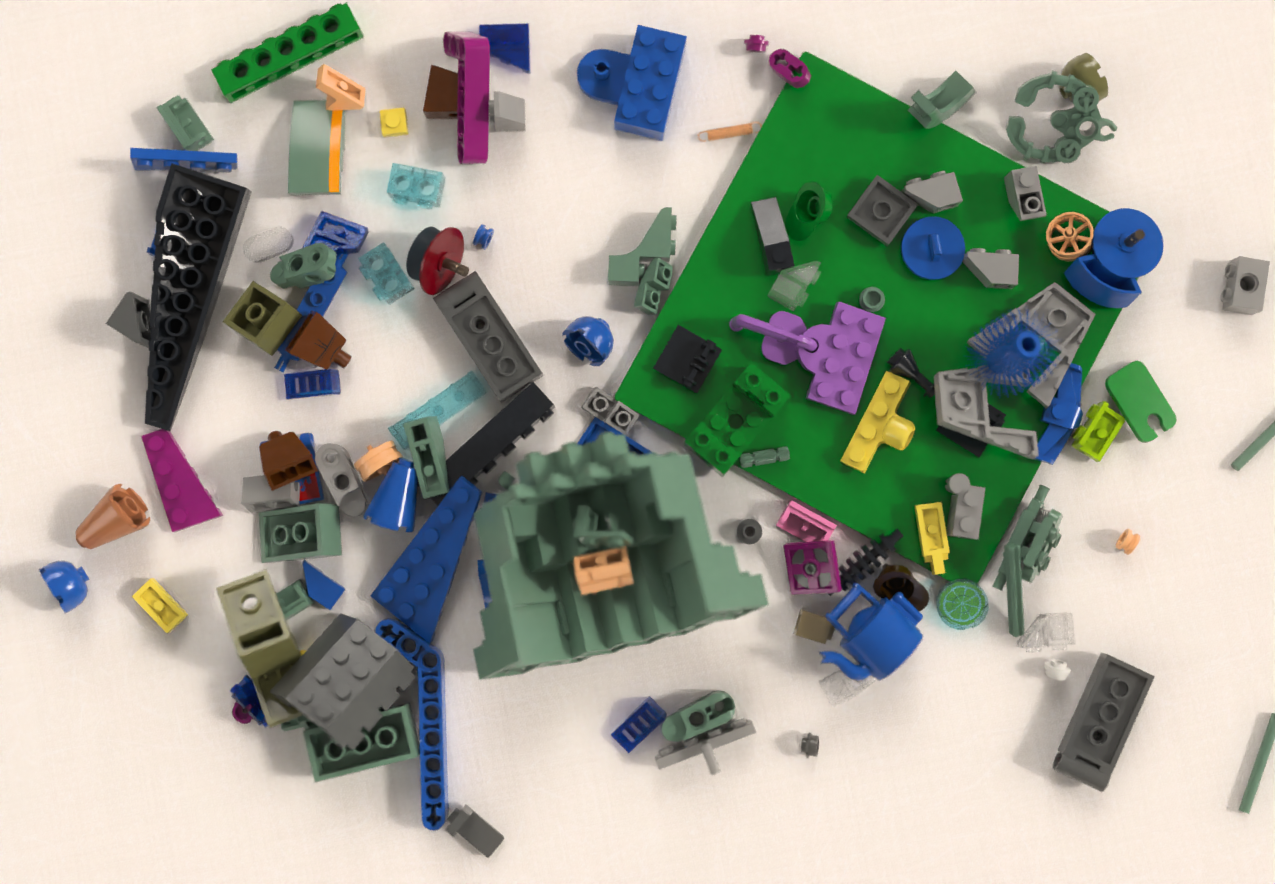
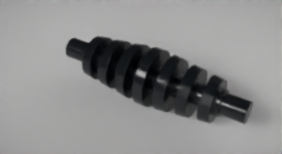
M898 528L890 535H879V538L882 540L880 543L875 539L871 540L870 543L874 547L873 549H870L866 544L861 548L865 553L864 556L858 550L853 552L854 557L858 561L854 562L848 557L846 560L849 566L848 569L844 565L838 568L842 573L840 575V582L843 591L849 589L846 584L847 582L851 585L855 582L858 583L854 578L856 575L861 580L867 578L862 572L863 569L872 575L875 571L870 564L873 562L879 568L882 565L878 559L880 555L886 561L889 557L886 551L889 549L893 553L896 550L895 543L904 537Z

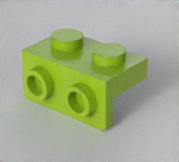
M1105 401L1097 403V405L1093 404L1086 413L1087 421L1083 426L1080 425L1072 436L1075 440L1071 446L1096 462L1101 461L1125 422V418L1108 407L1109 404Z

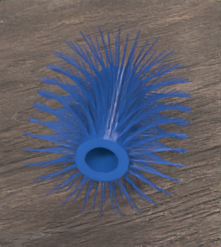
M1027 307L1025 329H1023L1021 317V328L1019 329L1017 318L1013 317L1014 312L1010 313L1015 323L1013 328V325H1010V318L1007 319V315L1003 313V318L1008 322L1009 331L1006 329V324L1004 328L1002 324L1003 319L996 320L997 322L990 321L994 324H987L985 326L988 327L986 330L993 337V341L986 336L984 330H981L984 335L983 337H985L984 339L988 340L987 342L989 343L983 342L977 334L975 335L979 340L978 342H983L984 346H986L985 348H990L991 350L988 351L974 342L975 346L979 347L978 349L982 348V350L978 351L984 350L987 353L983 354L976 351V353H979L978 355L985 356H972V358H986L967 359L984 360L985 363L982 361L977 362H981L979 363L980 366H986L974 373L989 367L981 374L984 372L989 374L988 381L993 374V386L996 381V375L999 374L997 380L999 396L1000 377L1002 376L1004 379L1005 395H1007L1006 376L1009 389L1012 388L1014 390L1011 383L1012 376L1016 383V389L1020 388L1018 391L1023 393L1024 391L1021 390L1023 386H1026L1025 389H1028L1030 387L1027 385L1035 384L1031 379L1032 376L1028 373V369L1035 374L1038 384L1041 383V379L1033 367L1035 366L1040 370L1041 367L1037 363L1044 365L1053 374L1049 367L1046 366L1047 364L1041 361H1051L1048 360L1050 358L1046 359V357H1043L1045 355L1041 354L1050 355L1048 357L1053 355L1049 354L1052 352L1046 353V351L1040 350V348H1047L1043 343H1040V340L1047 336L1038 338L1047 331L1036 336L1035 334L1039 331L1037 329L1039 324L1034 331L1032 328L1034 322H1032L1031 330L1028 332L1029 324L1027 321H1029ZM999 325L1003 327L1004 334L999 331ZM992 327H993L994 330H995L994 332L997 331L998 337H996V336L992 333V331H993V330H991ZM1041 369L1040 371L1046 381L1047 379L1045 377L1047 376L1044 374V370ZM1022 372L1028 376L1030 380L1028 383L1023 379ZM1017 375L1019 376V379L1021 377L1023 380L1022 387L1017 381Z

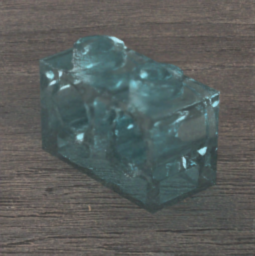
M393 163L387 194L393 199V202L407 205L408 202L418 203L417 206L424 209H432L433 206L440 208L446 178L442 172ZM401 181H409V187L406 190H398V185ZM425 186H434V191L432 194H422V190Z
M384 242L358 258L362 264L359 267L361 273L366 280L372 279L375 284L372 290L380 301L384 299L390 305L415 289ZM377 259H383L384 264L382 268L373 270V262ZM390 280H396L397 287L393 291H386V283Z

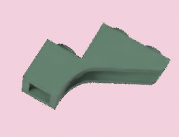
M664 207L660 210L642 242L635 250L624 255H609V285L639 286V279H642L644 276V264H640V261L651 262L653 258L658 257L665 262H670V255H675L676 240H671V230H676L677 215H672V207Z

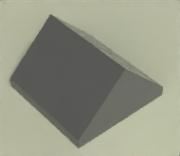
M128 292L124 295L106 324L135 343L149 348L151 336L149 300L133 292Z

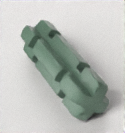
M785 446L777 448V450L768 449L753 452V454H741L739 461L741 467L746 468L752 467L753 464L758 466L775 463L776 460H779V462L787 461L790 459L788 447Z

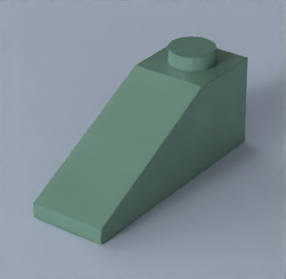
M437 416L425 417L404 423L403 426L423 499L449 492L444 440Z

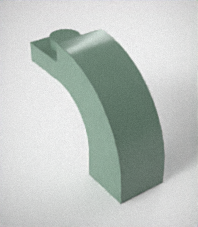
M955 70L932 93L924 96L918 90L911 97L915 103L908 111L926 129H930L941 124L957 112L976 91Z

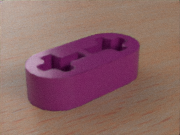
M785 49L775 50L770 55L769 65L775 74L795 88H801L808 84L811 74L801 60ZM779 60H781V61H784V60H785L786 63H787V65L784 66V65L781 64V63H778V64H777V62H778ZM793 71H796L798 74H801V73H802V76H801V77H798V76H795V77H794V75H793L792 72H793Z

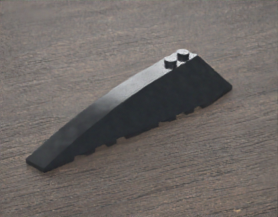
M171 163L156 210L155 261L153 260L154 280L150 313L151 336L148 350L150 354L149 366L147 368L148 390L146 391L145 424L167 431L172 429L192 375L252 193L246 187Z

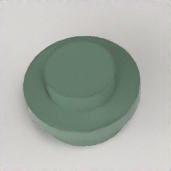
M868 287L861 292L859 303L863 310L871 313L877 312L883 307L885 296L879 288Z

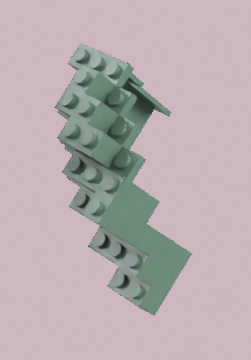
M606 432L598 435L597 440L584 445H577V442L565 443L561 446L562 449L548 455H541V452L529 453L525 455L524 460L516 464L520 483L511 485L509 487L510 490L497 494L496 499L483 503V507L474 512L492 598L489 607L480 611L485 640L482 641L483 645L473 649L479 680L521 675L541 667L578 663L592 656L612 654L627 647L651 644L665 637L686 635L716 621L737 619L769 605L762 575H750L749 571L740 572L733 545L722 546L721 542L712 543L690 455H678V452H670L658 456L656 452L636 456V453H629L625 435H613V432ZM578 506H589L598 514L596 531H624L633 539L632 545L623 546H626L634 584L581 595L573 557L613 548L607 545H599L598 548H587L574 537L575 529L573 522L574 517L577 515Z

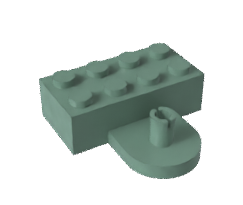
M410 702L390 707L387 711L379 707L378 710L383 716L369 732L363 727L360 729L365 737L354 750L347 746L341 749L318 726L309 727L304 730L303 733L314 781L319 782L418 757L420 755V743Z

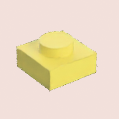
M405 108L380 110L383 137L408 135Z

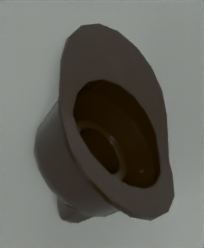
M887 563L882 566V571L873 584L874 592L878 597L890 600L895 593L901 592L918 611H922L928 605V591L913 577L907 567L896 564L888 565Z

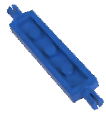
M339 249L336 255V272L332 279L309 287L297 309L302 314V317L277 349L281 354L277 364L274 366L277 370L284 373L290 360H300L299 357L286 352L285 349L311 310L319 313L322 317L325 315L347 275V271L342 266L349 255L348 252L345 251L343 254L344 250Z

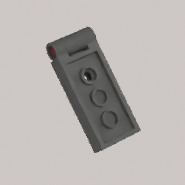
M476 271L433 297V300L501 403L544 376ZM480 321L485 322V326L482 329L477 328V323Z
M1101 653L1060 743L1059 752L1053 761V769L1103 792L1109 784L1112 772L1155 676L1109 654ZM1098 731V737L1094 739L1093 733Z

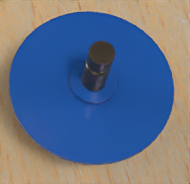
M1130 208L1117 209L1106 214L1097 223L1092 240V254H1095L1099 263L1107 271L1122 278H1138L1148 274L1158 265L1163 254V237L1157 224L1145 213Z

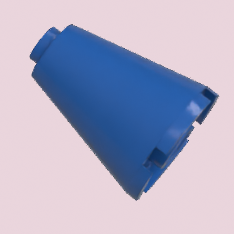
M400 458L399 462L393 461L365 511L363 517L365 520L372 517L370 523L395 531H399V527L402 526L407 527L406 532L414 531L418 477L412 460Z

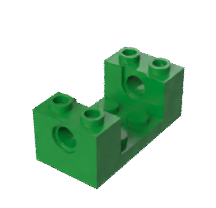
M751 362L710 413L688 436L683 445L723 477L791 395ZM736 414L742 418L743 424L740 428L734 429L729 426L728 419L731 415Z

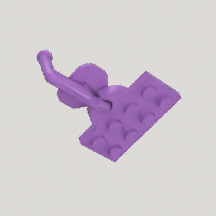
M838 301L835 304L829 325L820 324L806 329L803 320L799 316L779 311L771 316L769 323L739 314L730 320L729 326L733 331L738 332L746 328L765 335L761 351L763 356L770 361L786 365L798 359L802 367L813 374L805 399L854 415L856 414L886 318Z

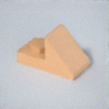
M326 64L318 68L316 88L327 94L326 110H361L364 107L366 88Z

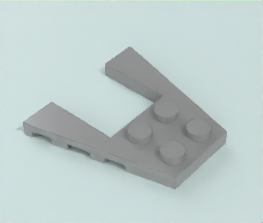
M1056 282L1030 298L1018 309L1015 308L1009 312L1006 317L1007 319L1010 318V325H1013L1014 328L1015 323L1010 314L1014 312L1013 317L1017 318V323H1020L1021 317L1023 325L1026 326L1027 307L1028 329L1031 330L1030 325L1032 322H1034L1033 330L1038 324L1040 330L1043 327L1046 328L1039 335L1047 331L1042 337L1047 336L1044 338L1049 342L1047 344H1051L1049 346L1053 349H1059L1055 350L1060 354L1059 357L1049 366L1053 374L1046 369L1044 374H1047V377H1045L1047 380L1045 381L1043 375H1041V383L1038 384V381H1035L1036 385L1031 386L1027 390V393L1045 408L1049 407L1095 316V313ZM1002 318L1004 328L1006 324V329L1009 331L1008 322ZM999 325V331L1004 334L1003 327ZM985 328L984 332L986 336L993 341V337L990 336L991 334H989ZM991 328V330H993L992 333H993L996 337H998L997 331L994 332V331H995L994 328H993V329ZM983 333L978 334V336L982 339L983 342L989 343L987 342L988 340L984 339L985 337L982 336ZM976 336L970 338L971 342L969 340L967 342L976 351L982 350V348L990 351L988 348H985L986 346H984L983 342H978L979 340ZM974 342L979 346H982V348L978 349L979 347H977V345L975 346ZM983 350V351H978V352L983 353V354H986V353H987V352H985L984 350Z
M986 365L974 369L963 368L942 371L934 375L938 425L1030 459L1039 456L1036 431L990 426L985 386L989 379V374L981 381L979 380L986 372L981 373L989 367L976 373L974 372ZM1022 372L1023 379L1028 383L1030 381L1028 376ZM1017 375V381L1022 387L1023 380L1021 377L1019 379V376ZM1002 376V377H1000V378H1001V379H1000V384H1003V381H1002L1003 376ZM1006 376L1005 382H1006V385H1009L1008 379H1007V376ZM1011 376V383L1013 386H1016L1015 380Z

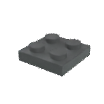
M876 175L846 218L885 246H888L918 204Z

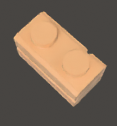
M626 546L619 549L613 548L573 557L581 595L634 584Z

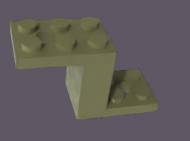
M268 570L260 571L216 588L238 657L253 680L268 727L272 728L302 716L303 714L293 706L289 708L270 693V690L298 661L301 653L296 639L284 618ZM247 599H257V603L253 608L247 609L243 607Z

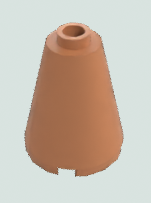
M119 483L111 487L76 529V541L84 548L94 549L148 526L150 517L146 519L145 512L148 508L142 498L130 487L126 490L121 488L123 484Z

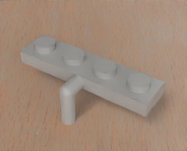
M742 718L732 722V727L723 731L721 727L708 731L707 737L698 740L697 736L684 740L681 747L675 749L673 746L665 747L658 751L659 755L655 756L657 766L660 770L703 753L710 774H717L721 770L713 749L756 733L753 722Z

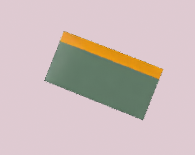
M326 100L294 101L288 166V193L290 195L341 194V172H343V150H345V110H326Z

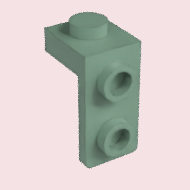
M578 506L577 515L574 517L573 522L575 529L574 537L584 547L598 548L599 545H607L611 548L619 549L623 548V545L633 544V539L624 531H596L598 514L589 506Z

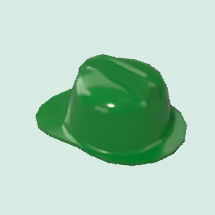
M814 181L806 182L799 190L786 218V230L791 239L796 241L805 240L814 232L818 224L825 222L830 217L832 212V195L829 192H825L819 183Z

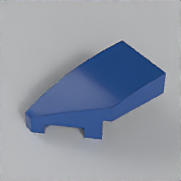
M304 559L302 565L308 596L331 610L345 591V588Z

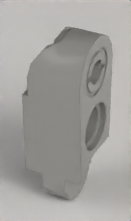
M324 444L316 452L315 462L337 506L340 507L342 513L348 516L357 517L362 515L366 510V503L368 501L349 453L340 445ZM328 454L335 455V461L331 464L327 459ZM346 475L349 478V485L345 489H341L338 485V480L341 476Z

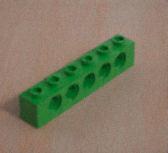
M347 2L336 4L322 15L311 16L305 23L289 27L283 34L267 38L261 45L253 49H245L239 53V56L231 60L226 59L219 62L217 67L211 69L223 95L230 103H233L364 38V35ZM331 25H337V29L334 32H327ZM315 36L312 43H305L307 37ZM293 47L289 54L282 55L285 48ZM270 58L267 65L260 66L263 59ZM247 69L245 76L238 77V73L241 70Z

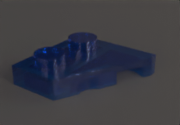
M529 23L479 25V35L487 37L489 40L490 57H496L507 65L511 64L520 68L527 74L531 73Z
M321 211L302 248L315 243H323L333 249L336 255L359 253L369 230L368 227Z

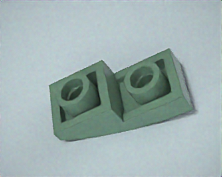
M658 257L653 258L640 282L634 302L635 308L648 315H657L661 291L669 290L673 266Z

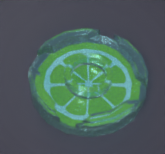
M955 579L947 583L939 591L936 599L937 611L941 620L949 627L957 630L978 626L986 618L989 610L988 598L984 589L976 582L968 579Z

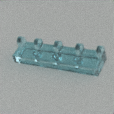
M471 370L467 375L454 384L449 385L447 389L434 398L429 399L421 407L407 414L405 418L395 425L390 426L388 430L398 441L402 449L405 450L409 447L403 426L404 423L425 417L437 416L440 426L488 392Z

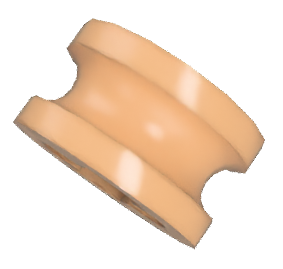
M1126 529L1117 540L1116 548L1119 550L1124 549V553L1129 555L1138 545L1140 535H1133L1132 530Z

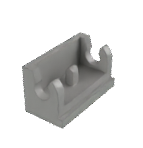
M265 475L243 478L241 504L251 513L300 506L299 482L294 481L272 491Z

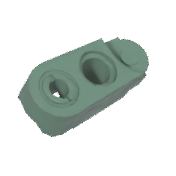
M315 243L279 257L282 261L278 262L271 270L270 279L283 289L297 286L301 289L324 283V281L332 279L335 275L336 252L323 243Z
M713 691L665 717L661 727L662 735L669 741L679 742L727 723L735 713L734 700L725 691ZM719 701L724 703V708L721 711H717L714 707ZM696 711L704 716L703 721L697 725L689 721V716Z

